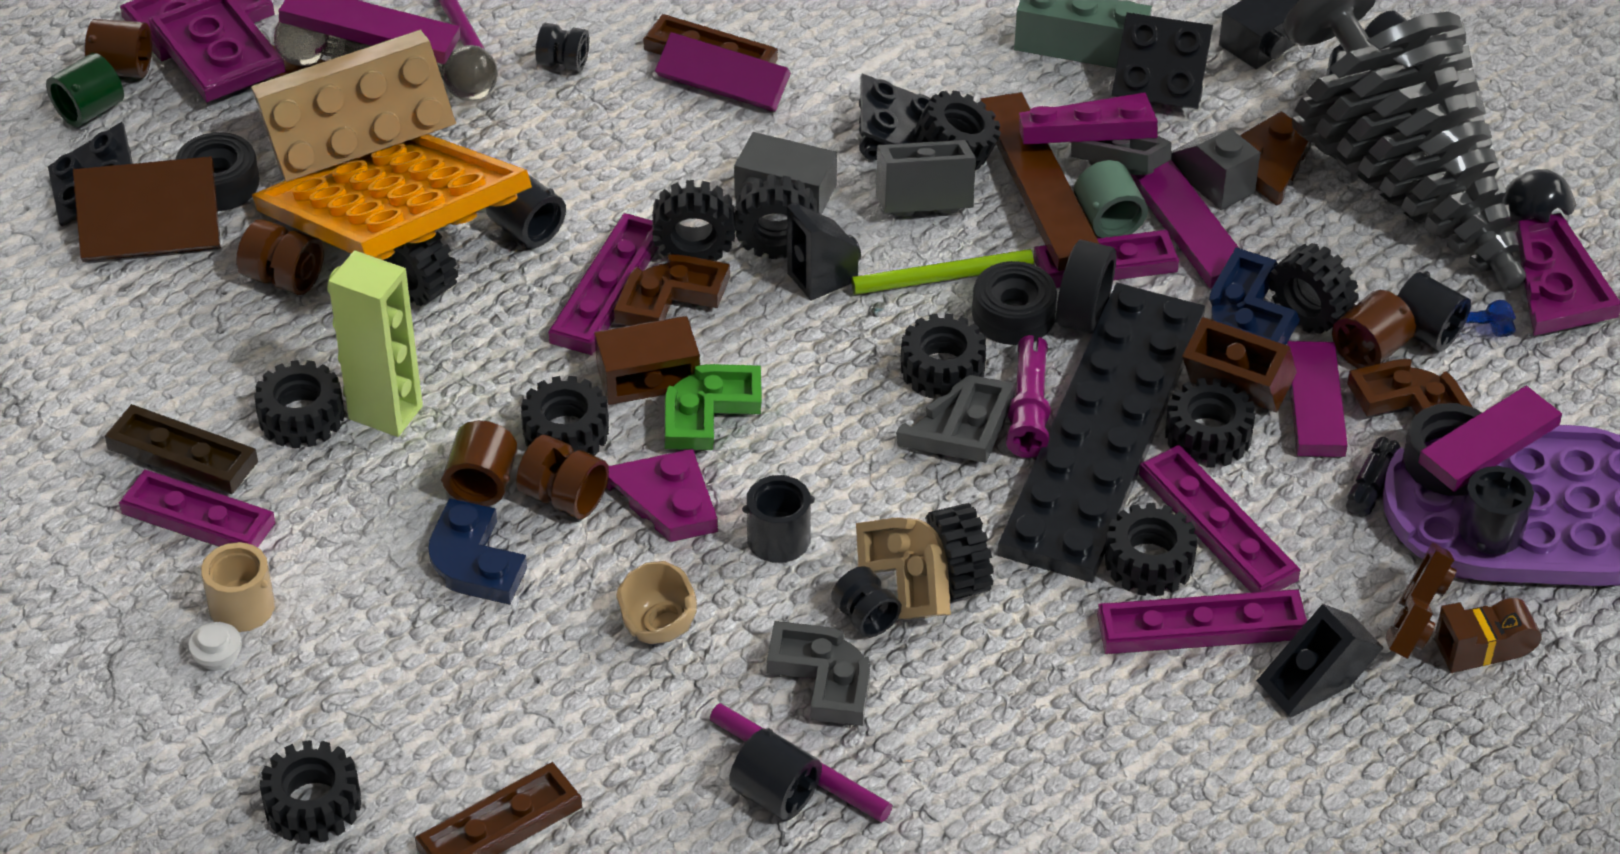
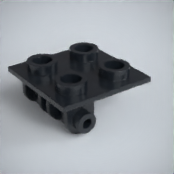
M1127 12L1112 96L1120 97L1146 92L1149 102L1198 109L1203 93V80L1213 25Z
M862 73L860 76L859 107L861 114L859 116V133L863 138L859 143V150L865 158L877 160V145L917 143L918 136H915L916 124L930 98L894 86L886 80L876 79Z
M122 122L107 131L98 133L92 140L74 151L60 156L54 163L48 166L58 221L61 227L77 218L73 169L133 164L125 127Z

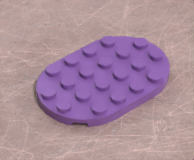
M1560 425L1498 464V466L1511 468L1523 474L1531 483L1534 491L1522 543L1515 550L1498 555L1479 552L1468 546L1461 538L1458 527L1465 496L1439 494L1415 482L1405 468L1404 449L1402 447L1397 450L1391 459L1383 488L1384 512L1399 540L1419 558L1423 559L1433 542L1451 552L1454 558L1451 567L1457 570L1455 577L1459 579L1588 586L1620 585V435L1593 427ZM1440 438L1428 441L1425 445L1428 447Z

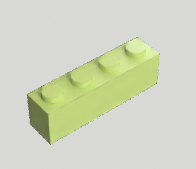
M354 250L341 267L338 266L333 270L327 285L328 293L331 297L333 327L336 331L339 351L338 361L341 364L344 384L343 395L346 397L348 417L355 422L399 437L423 407L406 268Z

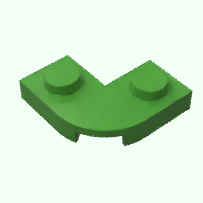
M761 365L695 366L694 375L682 379L674 387L669 386L665 397L664 449L713 450L714 413L761 414Z

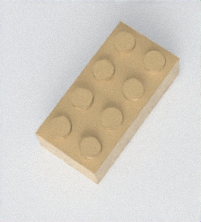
M421 30L251 86L277 164L286 182L456 124L431 43Z

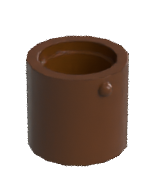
M93 19L87 28L85 56L92 52L98 53L109 62L118 77L145 78L149 71L152 57L150 27L145 22Z
M1380 289L1372 291L1333 325L1332 338L1339 354L1347 363L1359 369L1383 363L1414 336L1416 324L1411 310L1400 297L1390 291Z
M477 420L460 426L455 435L446 467L441 477V482L448 494L456 500L483 506H491L499 502L505 494L507 484L510 481V474L517 453V441L504 427L490 421Z

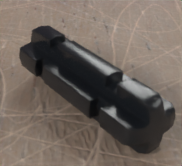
M1385 436L1376 439L1371 449L1372 453L1368 455L1355 480L1357 483L1352 486L1347 496L1346 508L1349 512H1357L1362 517L1371 514L1376 504L1375 500L1379 498L1384 488L1390 461L1401 447L1396 440L1390 441Z

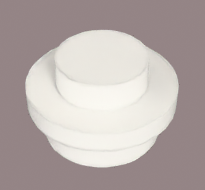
M224 622L205 624L196 629L189 639L190 654L204 669L211 671L226 669L236 661L241 650L240 634L235 627Z

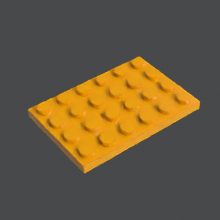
M426 134L288 182L282 181L252 194L256 209L260 213L352 254L355 250L384 260L395 253L394 248L408 242H424L433 238L436 235L435 230L448 224L458 225L469 222L477 217V211L488 206H503L515 201L518 198L517 193L531 188L532 185L528 172L524 168Z

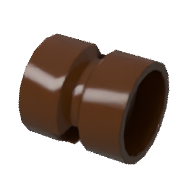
M258 219L249 225L240 240L236 265L238 272L245 277L262 283L272 282L276 288L296 295H304L316 283L324 261V248L318 238L298 231L289 232L284 226Z
M541 435L528 446L518 467L516 485L520 493L542 503L552 501L555 509L577 519H584L594 511L603 497L608 483L609 465L605 460L585 451L577 450L574 452L571 445L549 435Z

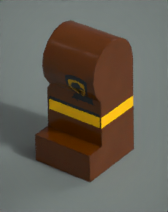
M1508 598L1499 601L1491 607L1483 606L1464 610L1461 602L1442 605L1434 640L1450 673H1455L1526 656L1540 644L1542 634L1526 603L1522 599Z

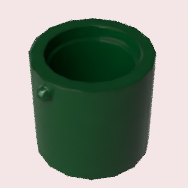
M92 52L46 80L47 93L54 108L68 124L77 128L124 99L123 86L117 73L109 62L98 53Z

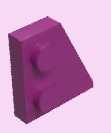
M693 449L609 466L606 488L609 491L614 488L619 490L629 499V508L641 518L651 521L654 529L669 542L718 532V518Z

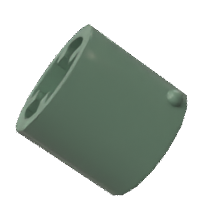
M1112 160L1097 162L1085 169L1076 180L1074 194L1097 236L1105 238L1129 235L1143 225L1147 218L1148 206L1125 165L1119 161Z

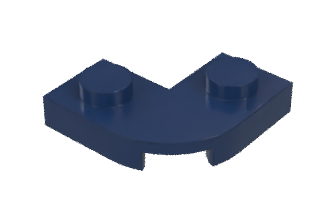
M1236 247L1210 293L1209 300L1212 305L1213 320L1286 345L1300 321L1296 310L1263 300L1269 290V282L1272 281L1269 277L1270 273L1278 264L1277 261Z
M449 498L429 540V557L433 568L445 579L446 587L452 591L510 605L527 570L526 555L486 546L497 523L496 508Z

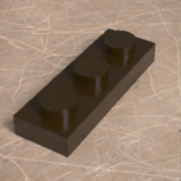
M133 404L128 407L105 435L108 450L229 494H233L258 463L256 448Z

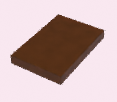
M212 156L73 169L80 256L83 262L221 249Z

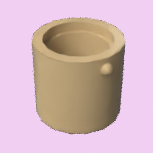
M242 542L228 543L215 548L203 559L201 576L209 614L214 622H224L235 627L238 632H244L262 626L271 618L275 609V598L268 561L262 550L252 544Z

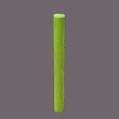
M1031 249L854 276L851 277V285L854 295L979 276L988 267L1001 262L1019 261L1034 265V257Z

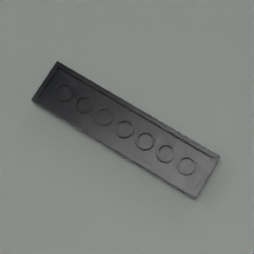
M1116 282L1048 432V445L1041 448L999 540V557L1093 583L1105 555L1109 524L1112 519L1116 520L1117 513L1125 508L1138 477L1140 463L1144 462L1168 406L1169 399L1185 365L1182 356L1201 318L1204 317L1205 305Z

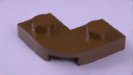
M673 254L668 255V263L659 264L644 271L636 267L629 275L614 309L615 323L632 326L665 320L673 300L718 308L730 279V264Z
M1398 359L1349 371L1347 385L1367 417L1410 406L1416 415L1423 409L1437 404L1457 403L1473 407L1456 380L1447 371L1438 376L1427 370L1412 368L1411 359Z
M1433 542L1398 603L1404 606V608L1399 612L1393 626H1390L1386 632V641L1389 649L1406 659L1409 658L1414 647L1422 650L1430 639L1435 623L1430 620L1433 612L1429 604L1435 594L1443 596L1446 593L1457 571L1451 567L1454 562L1451 552Z

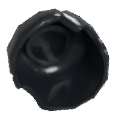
M1549 169L1528 171L1513 179L1506 186V193L1502 201L1505 205L1509 204L1510 222L1524 221L1534 217L1544 223H1548L1553 210L1559 208L1565 215L1569 216L1574 212L1577 205L1566 180L1558 173Z

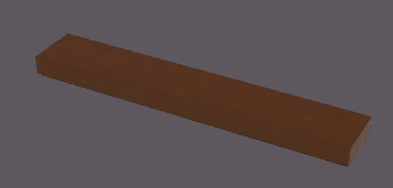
M1018 92L980 98V101L986 104L985 110H992L996 115L994 120L1000 123L999 131H1001L996 145L1057 270L1063 271L1074 245L1080 239L1098 244L1099 242L1049 144H1023L1019 131V113L1030 111L1023 93Z

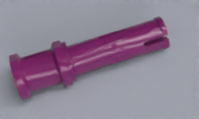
M1032 335L1024 336L1018 342L1016 396L1011 400L1007 415L1012 426L1006 437V445L1008 450L1014 455L1024 458L1037 457L1041 448L1047 447L1049 433L1045 425L1051 413V407L1044 398L1048 344L1046 340L1038 337L1036 351H1034V336Z

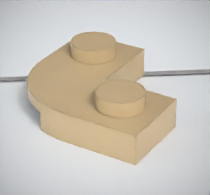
M899 517L856 523L858 567H870L874 573L896 571L898 600L902 604L899 619H919L951 615L948 562L941 539L929 524L915 518Z

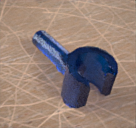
M1505 300L1493 301L1487 306L1486 310L1470 312L1466 323L1490 324L1493 334L1498 337H1507L1516 331L1513 320L1516 319L1512 306Z

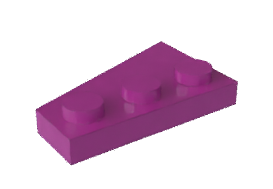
M1146 92L1058 107H1034L1030 111L1019 113V131L1023 144L1158 138V120Z
M1561 212L1551 214L1548 223H1544L1536 218L1519 221L1516 235L1519 243L1518 249L1521 266L1526 272L1524 284L1533 336L1619 318L1620 300Z

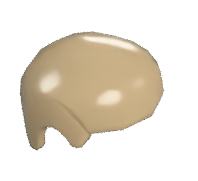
M666 561L647 562L630 571L618 587L616 594L625 627L632 636L648 644L671 642L689 630L697 612L696 595L687 575L681 568Z

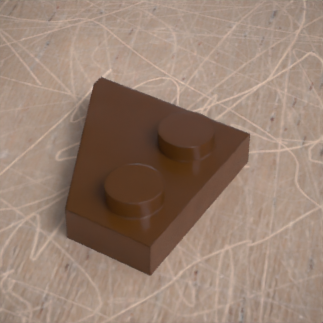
M1282 111L1240 135L1261 152L1255 190L1276 206L1284 200L1285 190L1290 180H1294L1299 171L1300 161L1305 159L1311 147V142L1304 139L1292 128V118Z

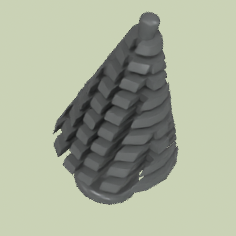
M1299 0L1289 11L1283 23L1284 33L1287 38L1297 45L1307 46L1319 44L1336 36L1347 54L1328 68L1334 74L1319 77L1306 91L1309 96L1300 99L1294 110L1299 115L1292 117V128L1307 141L1315 143V147L1324 154L1336 159L1338 164L1351 174L1361 171L1362 173L1357 175L1360 179L1379 191L1382 190L1384 193L1379 195L1389 203L1401 207L1405 211L1404 214L1414 222H1425L1423 227L1433 236H1439L1441 239L1448 238L1447 247L1458 255L1478 253L1470 256L1469 263L1481 272L1493 269L1495 278L1503 289L1512 290L1519 287L1525 281L1526 272L1521 264L1512 257V252L1518 251L1519 248L1516 232H1505L1504 229L1510 227L1509 204L1505 205L1502 203L1506 193L1503 180L1496 182L1495 179L1499 170V164L1495 150L1490 149L1492 146V135L1489 124L1485 123L1484 114H1486L1483 101L1476 92L1479 91V86L1474 69L1469 70L1473 65L1469 45L1463 46L1466 44V31L1460 16L1449 11L1423 14L1394 25L1369 38L1358 21L1374 6L1376 0Z

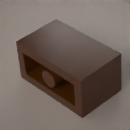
M687 316L594 332L596 366L608 405L666 395L669 386L674 387L682 379L694 375L695 366L700 365V353Z
M1205 317L1201 318L1182 356L1190 383L1196 384L1197 379L1205 378L1207 385H1213V379L1216 378L1222 379L1221 387L1226 388L1231 382L1237 385L1236 394L1244 390L1249 395L1248 402L1253 401L1254 405L1276 413L1297 373L1290 346Z

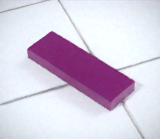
M672 32L655 69V72L660 77L776 112L791 75L787 67Z
M1167 230L1097 238L1099 244L1113 247L1116 250L1114 280L1178 272L1179 259ZM1046 245L1035 246L1033 255L1035 265L1047 272L1053 279L1056 288H1060L1065 270H1057Z
M1287 341V346H1290L1297 372L1289 387L1297 456L1346 457L1348 444L1335 342Z
M1526 385L1421 450L1418 463L1455 492L1468 484L1470 477L1476 471L1500 464L1560 426L1562 413Z
M146 469L143 470L119 502L121 514L218 547L228 543L242 542L252 544L258 548L275 525L273 511Z

